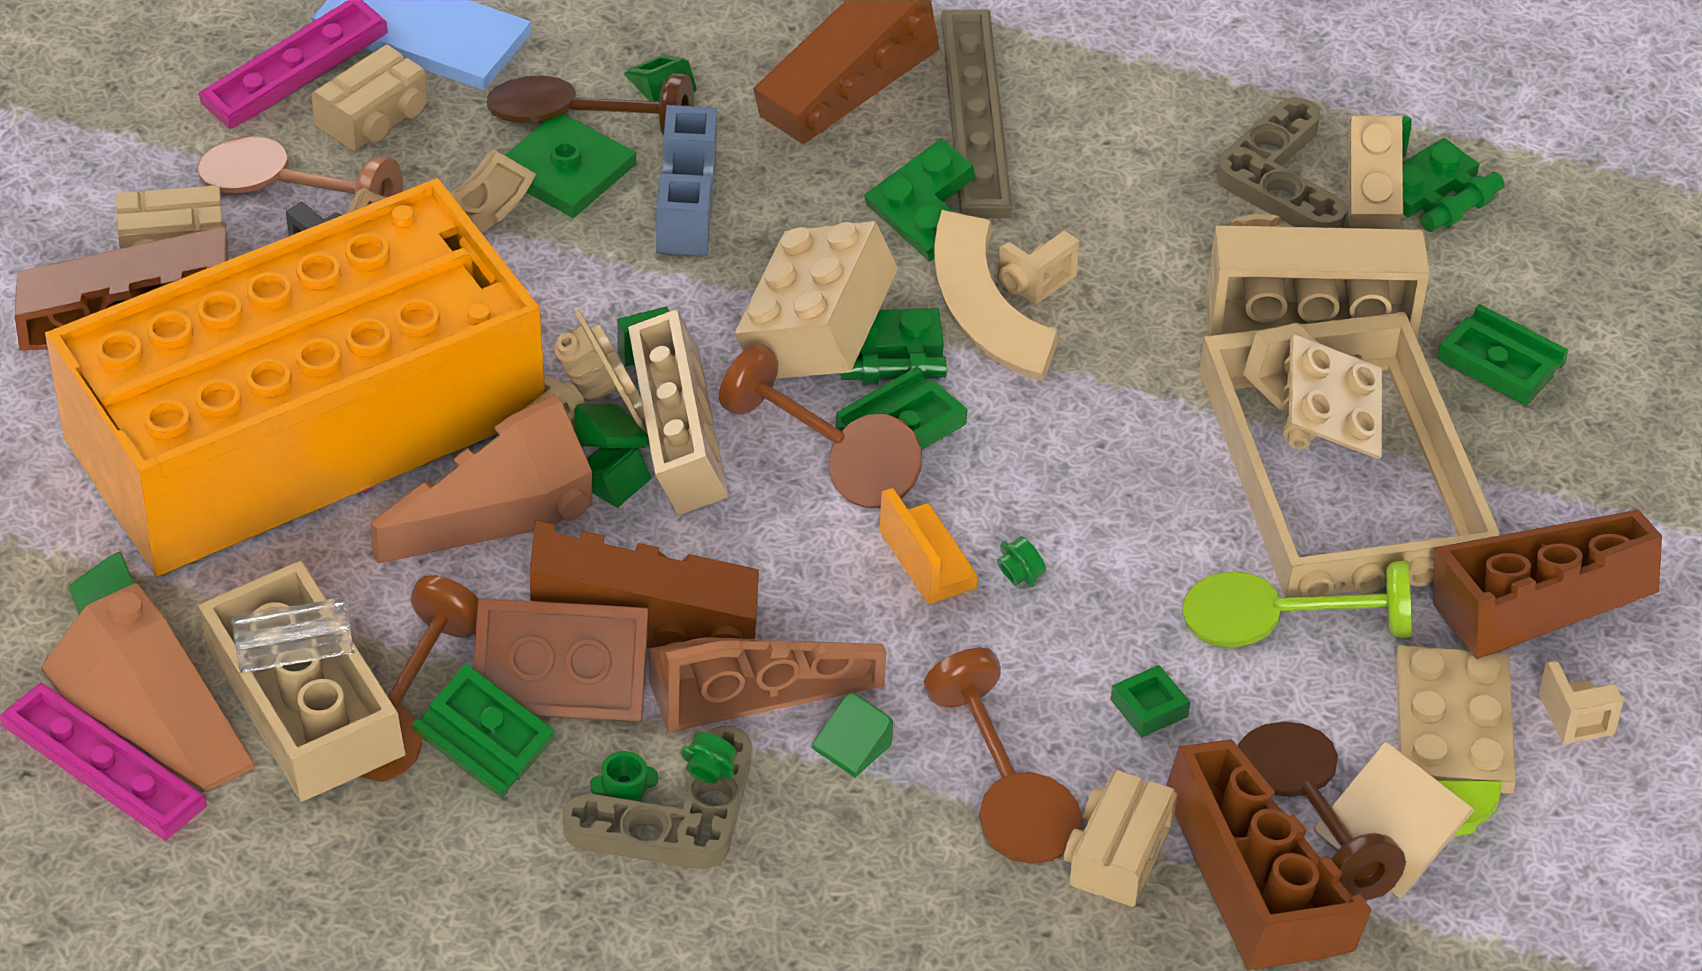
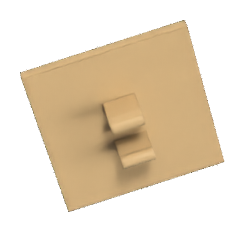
M1387 741L1384 742L1331 807L1353 839L1363 834L1379 833L1390 836L1401 847L1406 859L1405 869L1402 877L1390 890L1399 899L1409 891L1474 812L1470 805ZM1321 819L1313 830L1336 849L1341 848Z

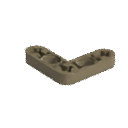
M1295 97L1281 101L1219 157L1217 181L1227 191L1269 214L1279 216L1280 220L1293 227L1344 228L1346 216L1344 201L1335 194L1283 167L1289 159L1317 134L1320 111L1311 101ZM1288 120L1293 122L1290 125L1289 131L1287 130ZM1270 142L1279 146L1280 149L1274 151L1259 148L1257 144ZM1277 189L1285 190L1293 196L1290 198H1277L1269 192Z
M719 726L707 732L726 740L736 749L737 756L733 762L734 774L729 779L719 778L715 784L706 783L691 776L683 809L596 794H583L574 797L567 802L563 809V834L566 840L574 847L588 851L696 869H709L718 866L728 855L751 767V740L748 734L733 726ZM718 790L727 794L730 799L722 805L711 806L702 802L699 797L704 792ZM587 816L597 818V821L592 823L591 828L581 826V823L585 822ZM615 820H620V834L612 833V829H615ZM702 822L711 824V840L707 841L706 846L695 845V842L700 838ZM651 825L661 831V835L650 841H642L633 837L630 832L637 826Z

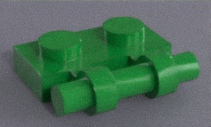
M1445 138L1440 139L1402 162L1403 215L1409 218L1420 210L1425 211L1426 213L1421 215L1420 221L1423 228L1428 232H1433L1443 225L1449 228L1462 220L1464 212L1474 206L1478 209L1493 201L1495 193L1504 188V180L1499 173L1492 172L1485 177L1478 176L1480 163ZM1452 191H1455L1457 193L1454 196L1447 195Z
M939 308L879 310L851 372L840 373L841 380H862V385H878L879 379H896L917 366L923 370L922 376L925 379L946 378L947 361L946 357H943L944 343Z

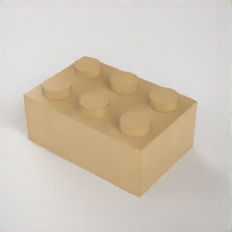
M876 221L861 223L844 222L834 226L798 227L784 231L734 333L743 351L752 345L760 344L774 352L778 360L776 379L851 372L898 270Z

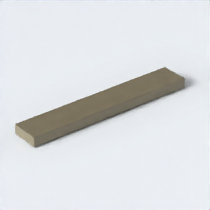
M942 10L941 24L954 149L973 165L976 176L974 180L958 191L960 213L978 218H1011L1012 200L990 10Z

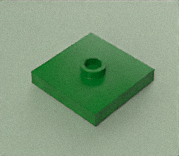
M565 114L547 119L505 154L506 157L536 173L526 193L572 218H575L636 165L635 151Z

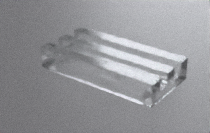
M345 597L231 617L240 673L355 653ZM339 632V634H333V635H327V636L316 637V638H311V639H305V638H309V637H314V636H320V635H325V634H331V633ZM281 642L283 643V644H277V645L266 646V647H260V648H255V649H249V650H248V648H253V647H258V646H264V645H269V644H275V643H281Z

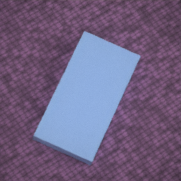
M327 0L312 17V22L347 0ZM363 0L387 21L388 28L386 35L371 43L365 49L375 52L387 44L400 52L404 59L409 58L423 67L424 70L481 90H485L531 35V21L471 0Z

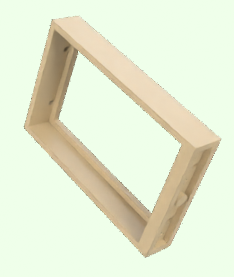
M1406 312L1301 324L1300 326L1318 343L1382 368V371H1389L1458 536L1304 557L1298 556L1235 391L1236 389L1255 387L1243 375L1255 334L1262 330L1204 337L1199 372L1285 598L1328 596L1354 591L1363 594L1373 593L1386 587L1387 567L1396 561H1408L1410 585L1417 587L1425 586L1434 581L1435 547L1501 535Z

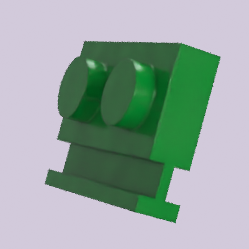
M1478 304L1475 307L1474 314L1470 318L1466 317L1440 344L1437 360L1527 406L1553 378L1554 372L1558 367L1562 368L1565 365L1568 349Z
M917 366L836 412V428L843 431L849 423L863 416L887 414L902 420L916 434L923 450L966 425L968 409L934 380L928 382L922 376L923 370Z
M467 663L464 664L429 704V709L420 719L417 718L412 724L414 733L501 798L508 793V789L516 780H520L555 739V730Z

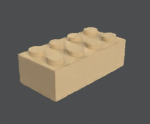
M1215 225L1206 292L1209 336L1270 329L1293 323L1301 325L1406 312L1415 336L1418 338L1430 274L1424 231L1408 229Z
M301 560L198 604L205 639L210 653L300 802L405 756L398 712Z

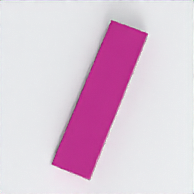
M347 0L198 92L200 103L224 125L232 129L260 114L388 33L387 21L363 0Z
M42 682L0 714L1 726L164 841L169 839L207 807L206 796Z

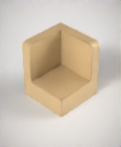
M1298 323L1256 332L1243 375L1279 410H1284V400L1286 399L1284 397V387L1287 385L1288 373L1284 369V362L1290 356V336L1294 333L1317 342Z
M1558 661L1546 662L1538 694L1562 743L1566 744L1615 735L1624 702L1616 684L1595 687L1591 681L1569 684Z

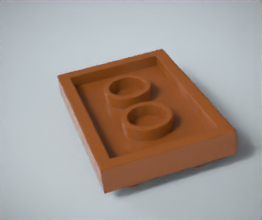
M478 598L473 669L535 716L642 722L649 608Z

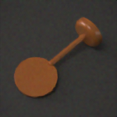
M755 344L748 347L730 365L719 390L721 406L731 413L744 415L754 410L764 399H767L833 441L834 444L829 453V474L835 489L847 501L864 508H881L882 491L894 488L900 499H902L915 486L922 469V449L916 434L902 420L887 414L866 415L849 423L843 431H840L773 388L778 373V360L774 352L764 345Z
M429 575L419 579L414 586L411 604L415 613L428 625V628L388 695L389 700L398 712L405 756L359 777L380 782L388 781L405 773L417 761L422 747V739L413 732L412 724L416 720L415 717L400 702L441 632L460 638L470 637L476 633L478 597L462 584L449 578Z
M980 647L952 654L937 663L928 672L924 679V689L929 699L940 707L952 708L968 704L1002 776L1001 779L993 783L982 799L979 820L983 835L996 851L1014 861L1032 864L1052 861L1064 855L1072 831L1075 828L1081 830L1083 820L1079 804L1068 788L1053 778L1033 772H1015L981 700V697L985 696L996 686L1001 676V666L996 654L990 649Z

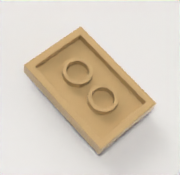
M1398 645L1396 652L1398 750L1436 780L1502 781L1501 793L1513 794L1516 774L1509 653L1495 652L1476 659L1470 650Z

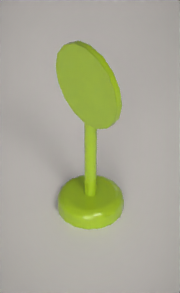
M1396 561L1389 564L1386 570V594L1279 598L1277 590L1267 580L1251 573L1228 571L1212 574L1197 582L1185 595L1182 612L1186 625L1197 638L1219 647L1236 648L1252 645L1264 639L1279 624L1281 612L1387 607L1390 634L1399 639L1411 638L1408 561Z

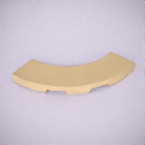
M493 149L486 153L474 173L464 183L449 193L479 231L483 233L494 224L500 222L518 204L530 187L536 173ZM362 188L357 191L347 213L387 197Z
M942 210L935 238V267L939 286L951 317L963 335H967L989 358L1019 374L1044 382L1060 338L1058 329L1040 324L1021 314L1006 301L991 278L988 265V249L993 230L991 220Z

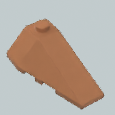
M554 394L507 417L494 427L499 436L475 454L468 448L453 459L457 466L435 485L431 482L421 483L371 522L373 558L380 564L532 532L535 528V520L557 524L563 520L572 521L580 517L587 508L592 506V470L561 400Z
M137 582L86 605L41 666L43 674L59 695L108 727V729L122 739L130 741L152 755V759L203 793L254 769L253 761L169 624Z
M703 637L650 648V686L668 733L842 696L850 692L856 693L883 687L885 682L886 650L883 644Z

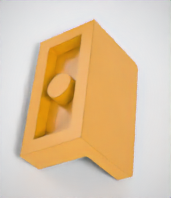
M894 488L882 491L879 531L928 605L977 588V573L929 502L907 509Z

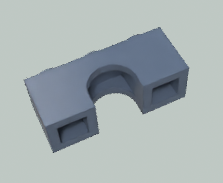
M667 105L663 138V173H660L656 208L657 254L708 255L717 150V108Z

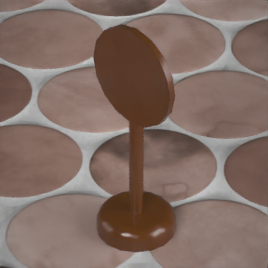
M671 74L663 83L659 101L576 98L575 89L569 82L550 76H525L509 80L496 86L488 94L487 108L493 116L505 121L518 123L551 119L567 112L569 109L659 114L660 130L663 137L667 105L694 106L692 81L687 74Z
M1284 721L1264 724L1244 736L1238 743V747L1275 791L1274 796L1295 797L1305 795L1335 837L1341 848L1336 851L1331 860L1342 872L1339 881L1352 896L1360 894L1365 901L1384 896L1402 877L1405 869L1406 859L1401 847L1390 836L1379 833L1363 834L1353 839L1319 791V789L1327 785L1336 773L1338 754L1333 742L1315 728L1301 723Z

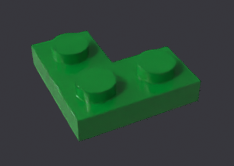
M940 138L864 194L866 205L922 256L931 261L935 259V238L941 211L954 212L944 201L976 178L974 167L943 138Z

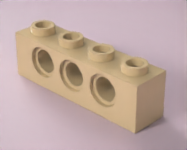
M678 309L629 326V335L655 475L677 515L679 516L729 498L700 351Z

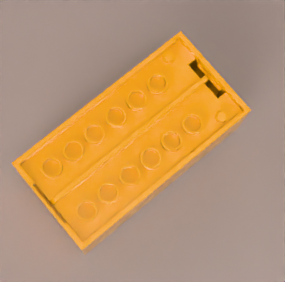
M438 178L45 332L64 440L155 577H159L497 434L494 427L507 417L523 410L545 393L540 307Z

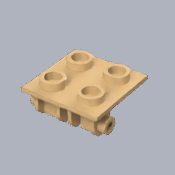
M580 310L575 311L582 325L560 335L554 346V353L562 363L564 371L585 401H597L618 389L637 425L648 435L647 429L642 422L645 417L641 397L600 323L589 327Z
M1293 333L1290 336V356L1284 362V369L1288 373L1287 385L1284 387V397L1286 398L1284 400V411L1289 416L1287 417V425L1283 428V437L1288 441V445L1293 449H1305L1309 447L1310 441L1318 436L1380 459L1382 457V368Z

